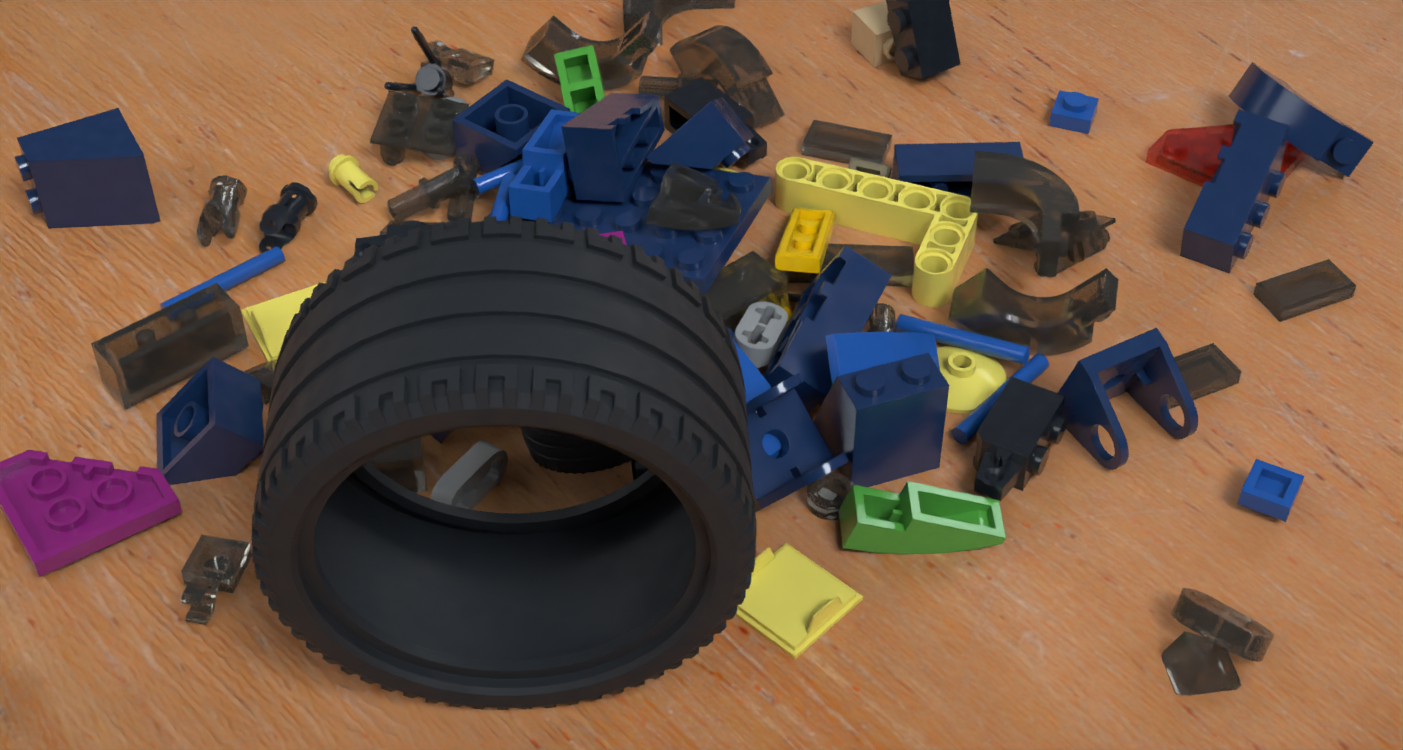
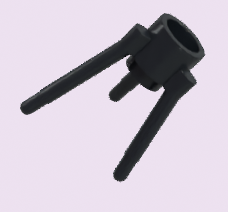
M413 26L411 33L428 59V64L421 67L417 72L415 83L386 82L384 88L398 92H408L414 95L423 93L436 100L454 97L455 92L452 90L453 80L451 75L441 68V59L434 54L419 28Z

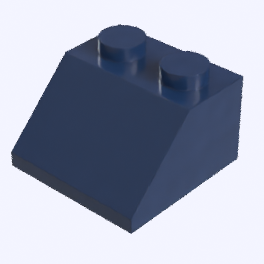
M506 79L452 119L456 158L484 173L494 171L522 153L523 148L551 109L570 112V108Z
M721 97L709 102L647 156V159L652 164L713 169L722 163L728 168L751 150L746 142L754 134L724 98Z
M212 356L157 413V469L161 471L169 485L235 476L250 461L256 460L261 455L265 435L260 379Z

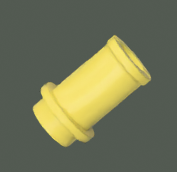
M340 154L330 161L328 165L329 178L335 185H342L359 203H366L375 197L376 194L367 185L373 190L378 191V183L359 168V162L355 157Z

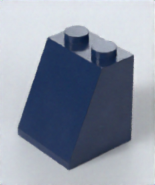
M119 108L17 138L22 155L15 156L14 158L23 182L30 180L32 189L25 190L29 206L33 215L42 214L49 229L153 224L160 221L144 154Z
M929 353L836 377L814 418V424L833 456L842 452L846 454L849 461L837 469L849 490L853 484L871 487L940 467L949 384Z

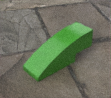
M593 45L554 54L564 105L570 108V112L582 113L606 96Z
M910 481L906 482L900 494L853 484L838 510L842 547L846 549L905 555L940 554L1000 545L1006 539L999 500Z

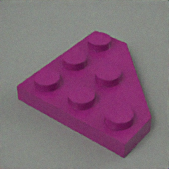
M27 450L0 462V508L39 577L183 513L178 497L157 468L140 466L137 472L114 469L113 462L82 457H74L72 462L52 460L47 452Z

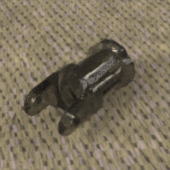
M223 175L217 176L211 181L208 190L210 199L202 208L197 227L198 240L204 247L209 246L212 237L218 234L225 233L229 239H233L236 236L241 218L239 206L244 203L247 194L245 184L237 178Z

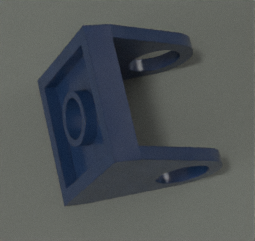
M1157 328L1079 360L1058 394L1065 396L1062 416L1068 418L1066 429L1100 465L1109 470L1125 465L1129 456L1127 439L1110 402V399L1127 392L1167 433L1177 439H1183L1194 434L1198 427V414L1193 399L1168 343ZM1167 395H1171L1179 403L1184 414L1183 426L1179 425L1170 415L1167 407ZM1099 425L1109 433L1113 441L1114 457L1108 454L1100 442L1098 435Z
M799 373L746 402L755 512L809 485L849 461L844 452L832 455L795 390V387L804 382ZM765 434H772L780 441L782 451L779 458H773L765 452L762 445Z

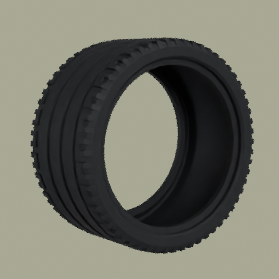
M496 216L484 217V221L472 222L470 218L458 219V224L447 226L445 222L433 224L432 229L426 231L420 228L409 230L408 236L399 238L396 235L385 240V245L381 247L370 246L364 250L362 257L353 256L345 261L343 270L334 269L328 274L326 283H319L313 289L311 298H305L300 306L299 313H295L289 330L286 331L274 371L275 376L272 384L254 501V515L252 514L253 563H255L256 578L260 580V589L264 596H268V604L272 611L279 612L281 623L284 626L291 627V634L296 639L305 640L306 647L314 653L323 654V660L329 664L340 665L341 671L349 675H359L360 680L368 684L378 683L381 685V689L390 692L401 691L403 696L410 698L423 697L426 698V702L437 704L442 701L454 707L469 705L473 706V709L497 707V710H508V707H520L523 710L532 709L534 706L553 708L556 707V704L561 703L574 705L579 704V700L588 699L594 701L602 699L604 694L616 695L624 692V688H636L644 685L647 679H657L663 676L665 670L678 668L682 665L683 659L693 658L699 653V647L708 646L714 641V634L721 633L726 628L727 620L733 619L736 615L737 605L743 603L746 589H749L755 566L757 534L744 378L732 335L728 327L724 326V321L719 311H713L712 302L706 295L700 296L698 286L692 281H684L682 272L675 267L667 268L662 258L657 255L649 257L645 254L644 248L636 244L627 246L622 243V238L611 234L607 238L599 235V230L587 227L585 230L574 228V223L562 221L561 225L548 224V219L536 218V222L522 221L520 216H510V221H497ZM482 426H523L569 433L599 442L633 458L648 468V470L626 486L584 504L546 512L494 513L460 508L417 494L381 473L368 461L395 446L443 431Z

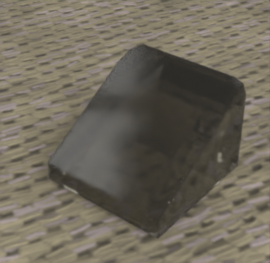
M1184 631L1161 654L1166 671L1177 695L1191 696L1237 690L1241 686L1240 678L1224 642Z

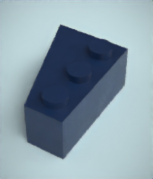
M610 93L561 126L568 157L567 175L569 181L573 182L576 199L626 202L648 162L647 156L654 151L665 131L659 95Z
M1240 109L1233 120L1232 143L1230 147L1221 146L1217 160L1222 162L1210 182L1205 181L1184 227L1180 256L1226 273L1231 272L1237 258L1244 260L1247 257L1254 238L1251 232L1254 227L1261 229L1264 225L1270 209V204L1267 202L1270 197L1278 198L1286 179V174L1281 173L1280 170L1289 125Z
M845 245L802 292L763 375L770 386L774 387L799 373L804 382L795 387V390L806 410L810 413L818 404L821 406L833 385L825 336L861 332L892 275Z

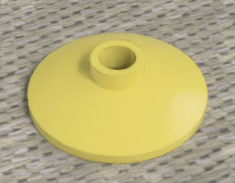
M954 346L937 348L940 372L949 384L946 409L948 413L970 414L1007 381L1003 367L992 356Z

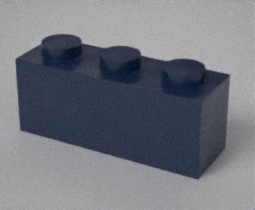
M1020 142L894 145L892 179L972 198L979 207L1023 206L1027 170Z

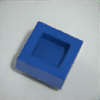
M1059 90L1051 112L1049 126L1089 134L1097 112L1099 98L1086 96L1080 92Z
M1256 459L1241 490L1238 504L1286 522L1300 491L1304 476Z

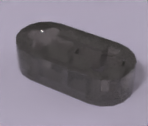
M1183 588L1171 612L1172 616L1184 626L1250 661H1262L1274 637L1272 632L1265 626L1195 589Z

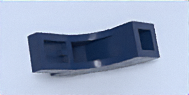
M1254 62L1250 64L1229 95L1230 99L1242 110L1289 125L1287 142L1347 177L1351 175L1374 143L1370 138L1325 112L1297 93L1285 81Z

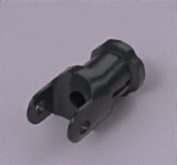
M296 182L285 185L281 190L279 201L276 204L270 205L264 211L259 224L260 230L264 232L265 236L259 244V250L262 253L269 250L266 247L273 248L278 246L282 249L285 244H288L297 235L303 218L316 210L318 205L317 198L308 187Z

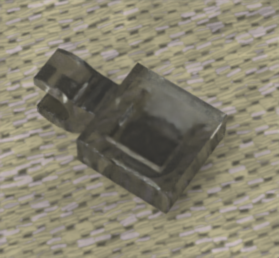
M441 41L428 42L434 54L441 59V68L452 74V78L455 81L472 84L478 79L492 75L494 59L463 48L454 50L447 47ZM428 61L422 62L420 67L427 65Z
M201 535L181 570L184 585H187L182 594L181 602L191 605L185 617L186 622L206 625L213 615L218 591L234 592L252 558L249 542Z

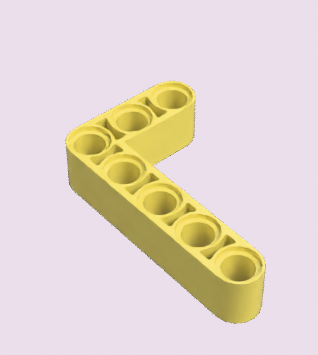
M787 157L780 160L776 165V207L790 214L794 208L833 210L835 212V225L920 245L915 256L911 295L918 304L925 307H941L948 303L975 242L979 206L972 198L801 157Z

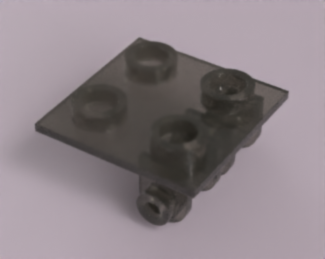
M389 90L370 143L380 145V154L383 162L389 166L401 163L405 158L406 149L452 157L455 150L452 119L466 110L469 104L454 102L450 99H437L414 95L409 92Z
M1053 205L1041 210V215L1030 221H1022L1011 225L1008 228V232L993 239V242L999 245L1035 252L1037 261L1034 262V269L1036 273L1041 277H1053L1068 269V267L1076 265L1077 262H1082L1086 258L1103 251L1110 241V235L1105 228L1115 223L1116 220L1115 218L1096 215L1091 210L1079 212L1066 209L1064 205Z

